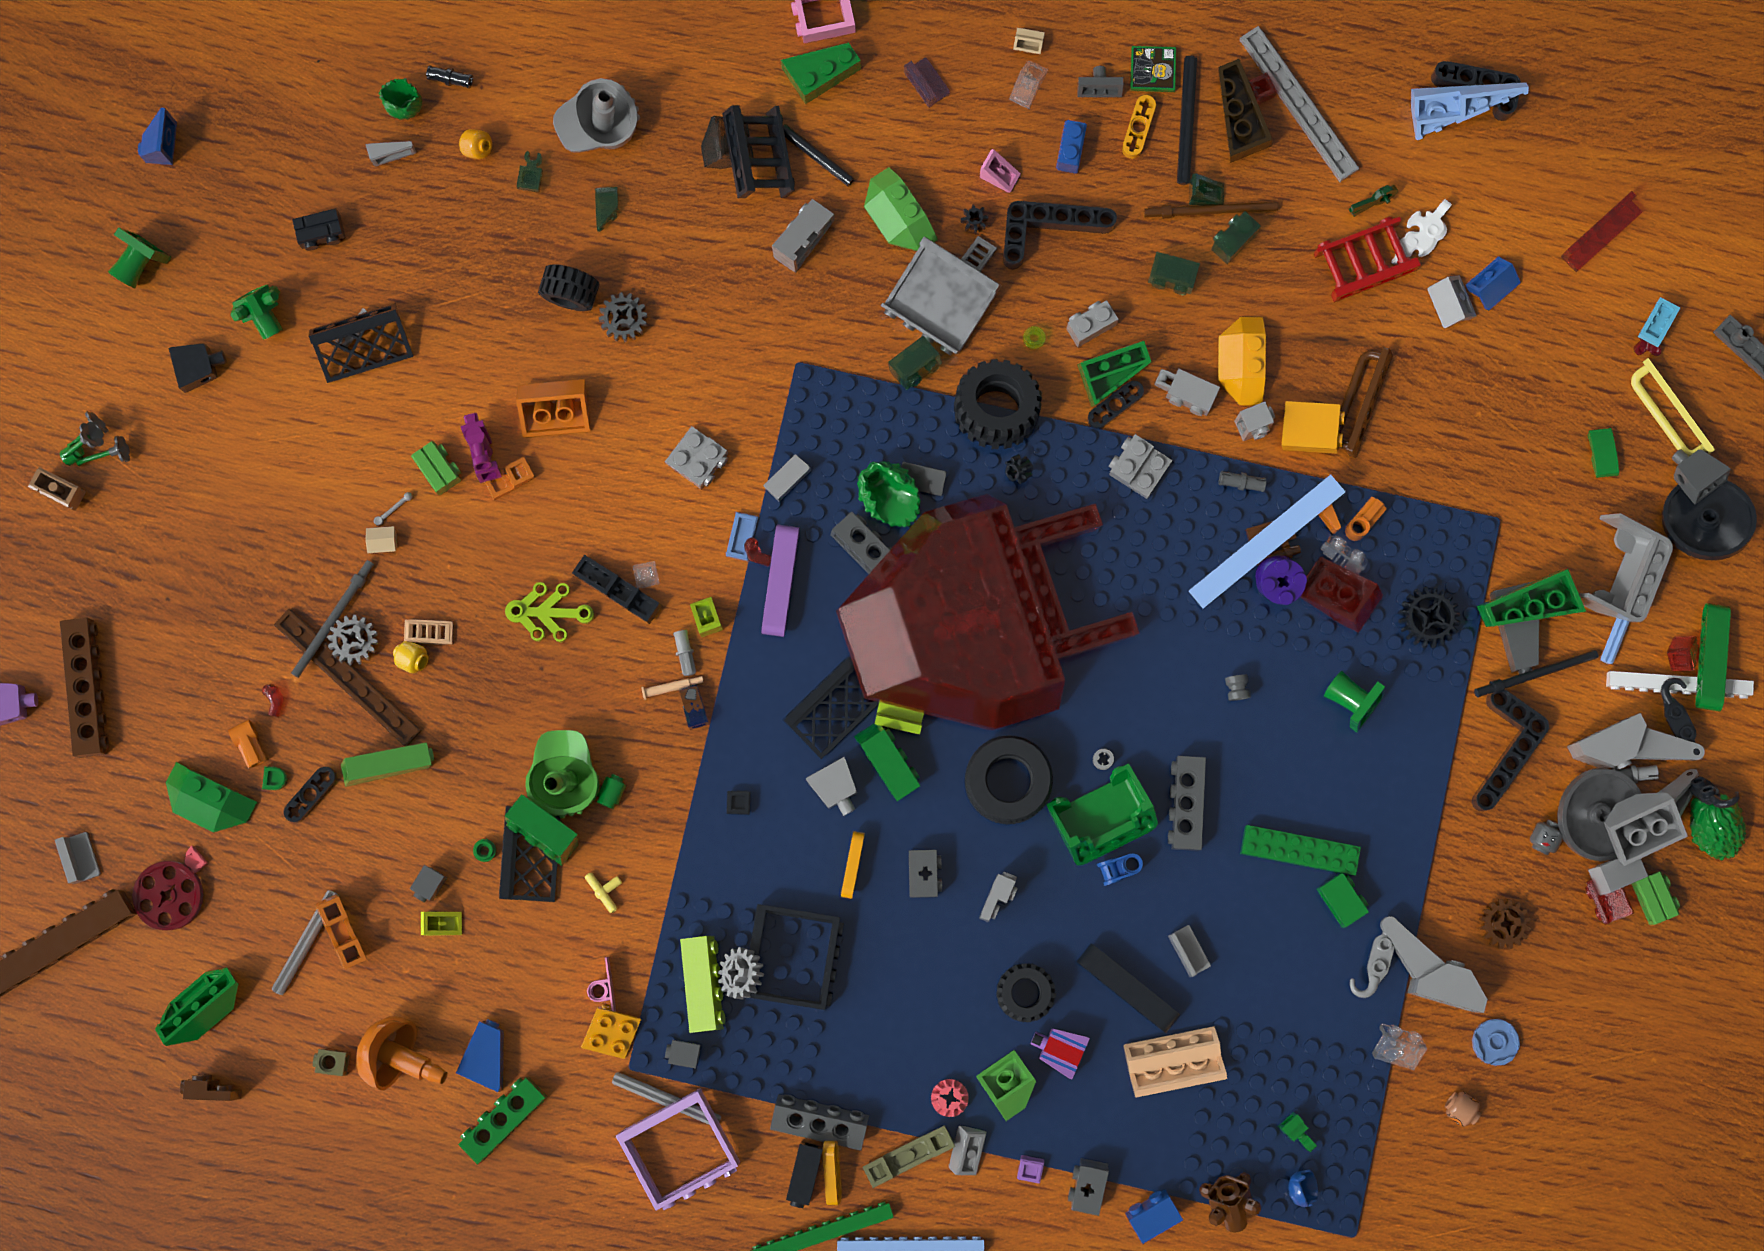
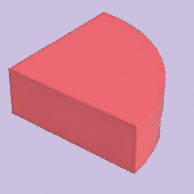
M191 846L186 852L185 865L192 869L193 874L199 872L208 864L194 846Z

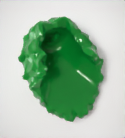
M887 461L872 462L866 469L861 471L857 482L859 488L858 500L863 501L866 508L865 511L870 512L872 518L882 520L883 523H888L891 527L910 526V522H915L917 515L920 514L921 500L918 493L919 489L915 485L914 478H911L908 474V469L902 468L899 463L891 464Z
M1720 793L1721 800L1731 799L1726 794ZM1697 798L1692 799L1690 805L1692 842L1697 844L1701 851L1706 852L1715 859L1723 861L1725 858L1735 857L1738 854L1739 848L1745 844L1746 824L1743 821L1742 808L1738 807V803L1728 808H1717L1713 804L1707 805Z

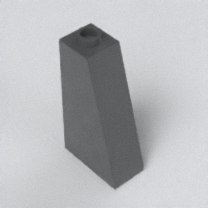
M1531 582L1493 591L1489 594L1490 599L1492 600ZM1539 619L1498 626L1511 673L1518 671L1519 674L1531 671L1533 667L1539 665Z

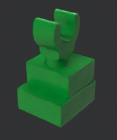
M1293 1112L1278 1127L1290 1140L1294 1142L1298 1139L1305 1149L1311 1152L1317 1145L1305 1133L1308 1127L1303 1123L1304 1121L1298 1114Z

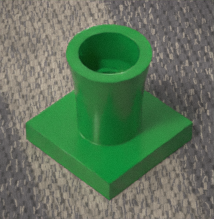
M118 227L114 235L127 243L128 246L117 262L108 270V273L124 284L136 288L149 259L167 264L171 256L137 233Z
M1341 671L1327 688L1324 697L1354 713L1350 718V728L1358 733L1383 699L1385 686L1377 681L1368 693Z

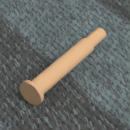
M702 676L692 679L687 678L645 689L641 687L643 698L646 700V697L689 688L692 685L703 683Z

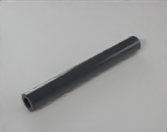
M787 124L783 125L786 139L847 187L853 183L855 179L853 176Z

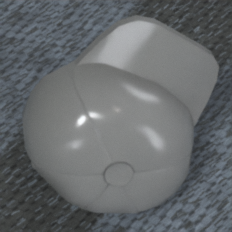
M600 78L584 84L573 98L558 108L553 116V125L561 143L570 152H584L597 148L616 149L628 143L634 135L637 121L640 120V115L637 114L639 108L635 106V99L631 98L630 93L625 91L623 85L612 80Z

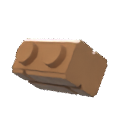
M40 467L36 470L28 486L76 511L86 493L80 487Z

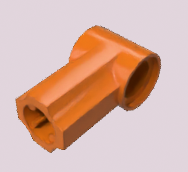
M1370 497L1355 517L1347 524L1345 528L1346 536L1352 541L1361 540L1386 511L1387 508L1379 499ZM1353 524L1360 525L1362 533L1355 532Z
M250 719L228 730L232 742L239 748L249 769L267 761L266 755L257 739L259 737L257 730Z

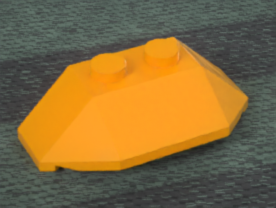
M1240 317L1218 337V382L1235 399L1239 406H1255L1263 402L1266 375V332L1263 317Z

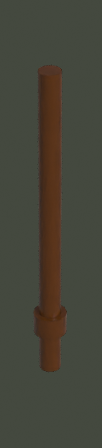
M1278 202L1182 207L1162 205L1161 208H1144V217L1168 219L1172 218V216L1278 211Z

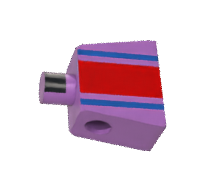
M1052 1028L1048 1037L1035 1032L1030 1044L1042 1049L1039 1059L1067 1078L1073 1079L1090 1038Z

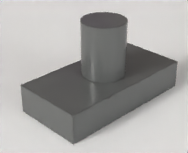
M1104 66L1094 67L1093 77L1078 78L1077 97H1122L1123 77H1107Z

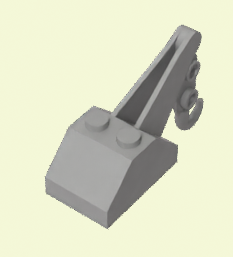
M1385 917L1381 920L1380 927L1383 932L1375 938L1367 964L1368 988L1366 990L1357 989L1355 979L1352 978L1350 980V988L1354 995L1366 998L1375 993L1378 984L1388 973L1395 950L1412 977L1407 993L1470 1012L1484 1013L1488 999L1472 971L1464 968V963L1453 960L1444 963L1399 923L1396 918Z

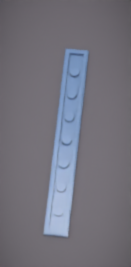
M1329 475L1191 588L1189 593L1204 609L1345 493L1344 489L1332 475Z

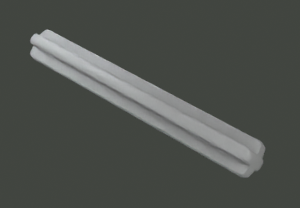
M328 890L322 900L338 894ZM317 910L272 987V990L279 995L285 993L323 926Z
M619 1072L614 1075L612 1080L614 1085L664 1106H668L681 1099ZM694 1104L680 1112L710 1125L700 1106ZM714 1113L720 1123L721 1116Z

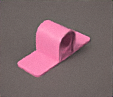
M605 957L608 979L592 982L587 988V994L595 1002L610 1000L612 1011L616 1012L609 957ZM598 984L602 985L605 990L601 998H597L593 994V989Z

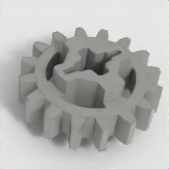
M353 615L352 620L344 616L345 622L343 623L337 620L338 627H330L334 634L327 636L328 640L333 642L328 645L329 649H335L332 655L334 657L340 655L339 661L341 663L348 659L349 665H352L354 660L361 664V658L363 657L369 660L368 653L376 652L372 645L378 644V641L373 639V637L378 635L377 632L370 631L374 627L372 623L365 625L366 619L363 617L358 621L356 615ZM353 626L351 629L344 630L347 627ZM364 630L367 632L368 642L362 638ZM354 637H356L358 642H352L350 644L347 638L353 639ZM338 638L343 641L342 650L338 646ZM361 650V652L357 654H352L355 651Z
M738 947V950L731 949V954L724 955L726 961L720 962L723 969L718 971V974L722 975L718 983L724 984L721 990L727 992L728 997H734L735 999L750 998V993L757 992L755 986L762 984L759 981V977L764 976V973L759 971L763 967V964L758 963L760 956L754 955L753 950Z

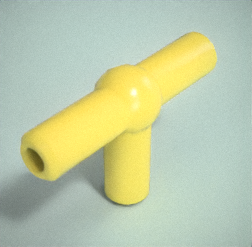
M588 873L585 879L594 890L595 896L602 901L610 913H614L618 907L608 893L622 884V881L616 876L602 886L593 873Z

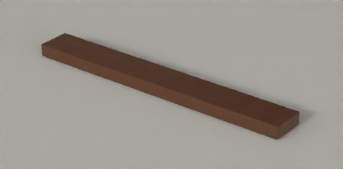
M290 608L274 624L303 653H305L317 635ZM324 640L311 660L404 747L408 746L422 730L352 665H349L346 660L341 663L339 661L340 655L334 657L332 655L334 649H329V644Z

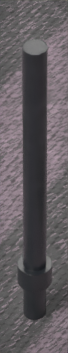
M1592 650L1504 680L1496 679L1490 681L1488 685L1474 689L1475 696L1478 698L1490 693L1494 695L1501 693L1506 688L1597 659L1598 653L1596 650Z

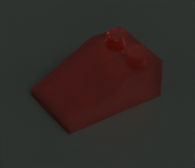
M1319 557L1307 576V583L1300 598L1338 623L1359 633L1383 597V594L1378 584L1323 557Z

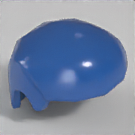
M1311 1170L1298 1171L1291 1176L1288 1192L1294 1204L1308 1207L1313 1206L1310 1203L1318 1200L1317 1180Z

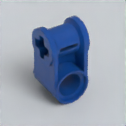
M1128 854L1098 863L1097 867L1102 871L1105 880L1103 884L1106 886L1140 872L1143 867V861L1137 854ZM1135 858L1139 864L1137 870H1128L1125 864L1126 860ZM1108 867H1110L1113 877H1111Z

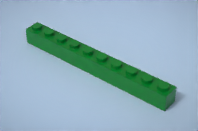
M883 1201L878 1203L877 1207L872 1208V1206L863 1208L864 1211L860 1213L854 1211L849 1213L850 1216L844 1217V1215L836 1218V1221L830 1222L828 1220L822 1222V1226L819 1227L816 1225L810 1226L807 1231L794 1232L795 1235L790 1237L787 1234L781 1236V1240L775 1241V1239L767 1241L766 1245H755L750 1251H798L894 1218L890 1203Z

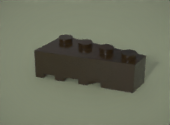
M1240 59L1218 67L1230 163L1271 147L1272 137Z

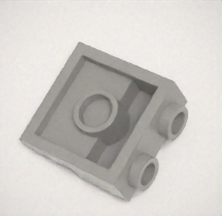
M691 426L665 460V463L702 489L704 485L708 487L715 478L713 473L717 468L721 469L728 461V451Z
M1135 434L1132 439L1127 437L1121 446L1124 450L1121 456L1115 455L1109 467L1112 470L1109 475L1147 499L1172 460Z
M1006 872L996 876L979 919L986 922L990 918L995 919L1000 905L996 904L997 901L1006 904L1008 900H1013L1017 891V887L1014 886L1016 876Z

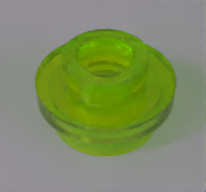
M1036 326L1029 327L1023 335L1025 345L1031 349L1040 348L1046 339L1044 331ZM1036 335L1038 336V340L1036 342L1031 341L1030 336Z

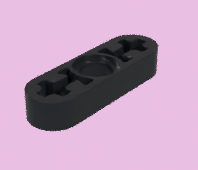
M1129 381L1093 408L1087 418L1089 426L1102 429L1137 403L1144 393L1142 384L1138 381ZM1129 387H1131L1132 389L1137 388L1138 396H1129L1127 398V401L1129 403L1126 404L1124 396H1126L1129 393ZM1111 400H1119L1122 408L1119 411L1111 410L1109 407ZM1104 406L1108 414L1102 417L1101 424L1098 421L1094 423L1093 414L1101 415L1104 412L1102 408Z
M329 767L317 769L285 806L284 817L293 823L303 821L336 783V772ZM330 772L328 777L331 780L329 782L324 781L320 785L324 788L322 791L319 787L312 784L314 781L319 784L323 779L321 774ZM309 788H313L316 791V798L313 801H307L304 797L305 791ZM300 798V800L304 804H307L308 807L305 808L304 806H301V808L298 810V813L300 814L299 817L293 816L291 818L292 812L290 811V809L292 807L298 808L301 803L297 802V800Z

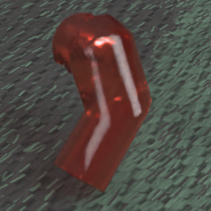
M748 538L744 544V550L748 559L751 562L769 567L772 556L761 553L756 538Z
M266 684L262 688V694L271 703L267 715L279 718L284 696L277 686Z

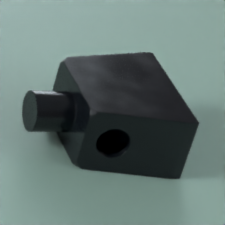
M206 344L168 348L178 387L184 393L217 378L215 367L227 363L223 351L211 353L210 348Z

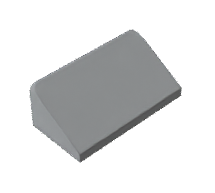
M795 454L763 487L780 502L811 471V468Z
M958 1126L954 1142L955 1147L952 1150L949 1169L955 1175L977 1174L986 1131Z

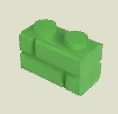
M431 441L422 449L413 453L411 457L438 495H442L461 482L458 476L461 471L454 461L451 464L448 462L446 456L449 454L443 445L439 444L437 446L434 441Z
M1661 871L1649 874L1648 877L1631 884L1649 925H1655L1680 915L1678 911L1680 909L1679 901L1675 896L1671 895L1669 887H1671L1670 881L1665 874L1662 875Z

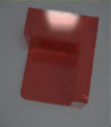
M1696 636L1673 637L1667 650L1671 671H1694L1699 660V645Z

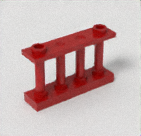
M1392 216L1381 220L1379 225L1332 243L1330 240H1327L1318 245L1314 252V257L1325 256L1336 282L1335 289L1331 293L1334 303L1418 270L1421 266L1418 258L1410 260V257L1406 256L1396 233L1395 227H1398L1402 221L1400 217L1394 219ZM1385 231L1398 259V265L1393 267L1386 265L1374 238L1375 235ZM1364 239L1378 268L1376 270L1377 273L1372 275L1365 273L1353 245ZM1345 247L1357 275L1356 281L1351 283L1344 280L1333 254V251Z

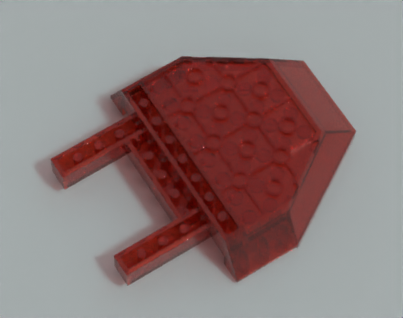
M988 494L924 512L836 610L864 698L987 730H995L1059 710L1065 683L1059 660L1124 641L1139 634L1132 612L1069 631L1041 548L1042 546L1093 532L1100 528L1103 524L1096 504L1017 527L1013 525L1007 504Z

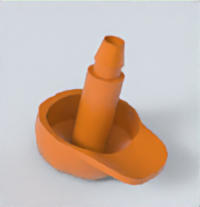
M389 1016L375 1022L366 1030L358 1045L356 1055L358 1074L365 1083L378 1090L384 1091L391 1087L402 1072L419 1080L425 1078L429 1082L440 1084L445 1082L448 1073L438 1064L431 1063V1058L413 1051L417 1037V1028L413 1022L402 1017Z

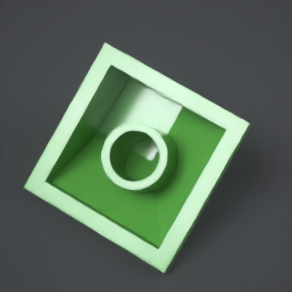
M1015 1050L976 1076L1006 1121L1026 1108L1036 1080Z

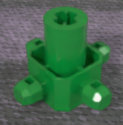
M266 284L233 301V308L230 313L234 321L242 320L243 323L252 320L263 340L277 334L283 329L272 309L279 305V289L276 286L269 287Z

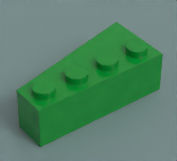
M1568 569L1554 572L1477 606L1486 627L1586 612Z

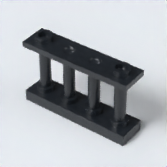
M731 105L722 115L737 198H747L755 192V188H779L780 197H787L795 191V181L791 173L783 129V116L780 113L779 106H774L765 113L766 116L743 115L740 105ZM744 125H767L769 137H747ZM747 146H771L773 158H751ZM751 167H775L777 179H754Z

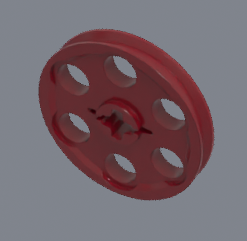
M162 861L147 867L139 875L133 888L132 899L137 915L145 924L154 929L168 931L180 929L195 919L202 907L204 894L198 875L196 873L193 874L190 867L180 862ZM169 866L174 867L176 870V875L173 879H168L165 876V870ZM148 876H152L155 879V886L152 889H147L144 885V880ZM187 879L194 882V889L189 893L183 889V883ZM164 891H172L170 894L173 897L172 900H164L166 897L163 894ZM145 899H149L153 903V908L149 912H145L142 909V902ZM185 902L190 903L192 906V911L187 916L181 912V906ZM164 912L169 913L171 916V922L168 925H163L160 921V916Z

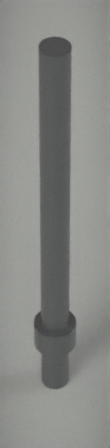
M366 560L358 574L353 575L350 580V586L292 670L291 674L293 676L300 677L330 632V627L334 626L357 590L363 587L366 582L365 578L374 566L372 562Z

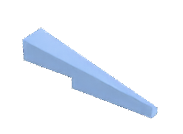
M1527 83L1411 89V112L1416 140L1423 139V136L1433 131L1437 133L1447 125L1454 122L1458 124L1490 110V107L1501 102L1505 104L1510 101V98L1522 93L1526 95L1528 94L1529 86Z

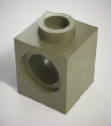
M318 1049V1053H315L313 1057V1067H316L315 1073L347 1076L351 1052ZM328 1056H333L336 1061L332 1069L328 1068L325 1063Z

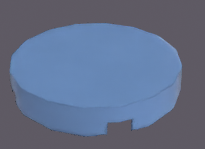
M1490 1019L1479 1024L1472 1037L1473 1050L1477 1057L1484 1063L1494 1066L1505 1065L1512 1061L1520 1046L1519 1035L1515 1028L1500 1019Z

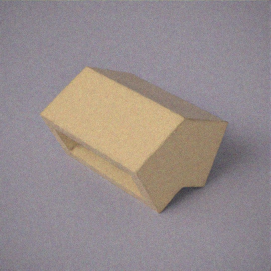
M1017 28L1013 50L1041 54L1045 32Z
M395 527L366 528L367 553L396 551L398 546Z

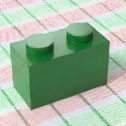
M1340 873L1316 890L1340 926L1345 928L1368 913L1366 909L1368 903L1361 894L1357 895L1353 889L1355 884L1350 876Z

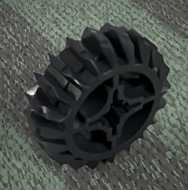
M1424 587L1422 593L1416 589L1414 596L1409 594L1406 597L1409 602L1403 601L1401 603L1402 607L1406 610H1399L1398 614L1405 616V618L1399 619L1398 623H1405L1406 626L1401 629V632L1408 630L1410 634L1406 636V639L1409 640L1414 637V645L1422 641V648H1426L1429 642L1430 647L1434 649L1437 643L1443 646L1445 645V640L1451 641L1453 639L1451 634L1458 632L1453 626H1459L1461 622L1454 618L1459 617L1461 613L1454 612L1453 610L1458 607L1457 603L1450 604L1453 596L1444 598L1446 591L1442 590L1438 595L1436 587L1432 588L1431 593L1428 587ZM1423 600L1434 601L1429 609L1415 606ZM1440 607L1445 611L1447 622L1439 614ZM1433 611L1432 621L1426 625L1428 619L1426 615ZM1412 613H1414V616L1417 617L1420 621V626L1418 629L1415 627L1413 623ZM1430 627L1437 629L1440 627L1443 629L1442 633L1438 635L1425 634Z

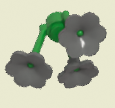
M88 411L85 413V416L89 422L87 424L82 423L79 426L81 431L79 436L60 451L62 461L68 466L74 463L80 466L85 462L109 455H118L122 462L130 461V449L123 436H115V445L109 448L108 451L83 458L84 450L82 445L87 444L91 448L100 447L104 444L102 439L104 436L103 432H108L105 423L96 414Z

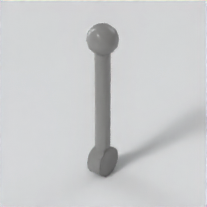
M406 492L404 497L381 517H375L374 524L381 526L386 517L404 502L412 499V494Z

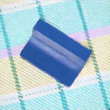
M1497 257L1466 284V288L1469 292L1480 297L1484 308L1490 310L1520 284V279L1512 263Z

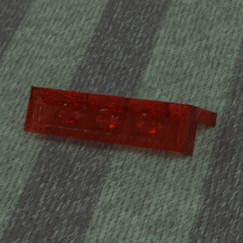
M1633 191L1563 253L1561 258L1575 272H1578L1642 213L1632 202L1637 196Z

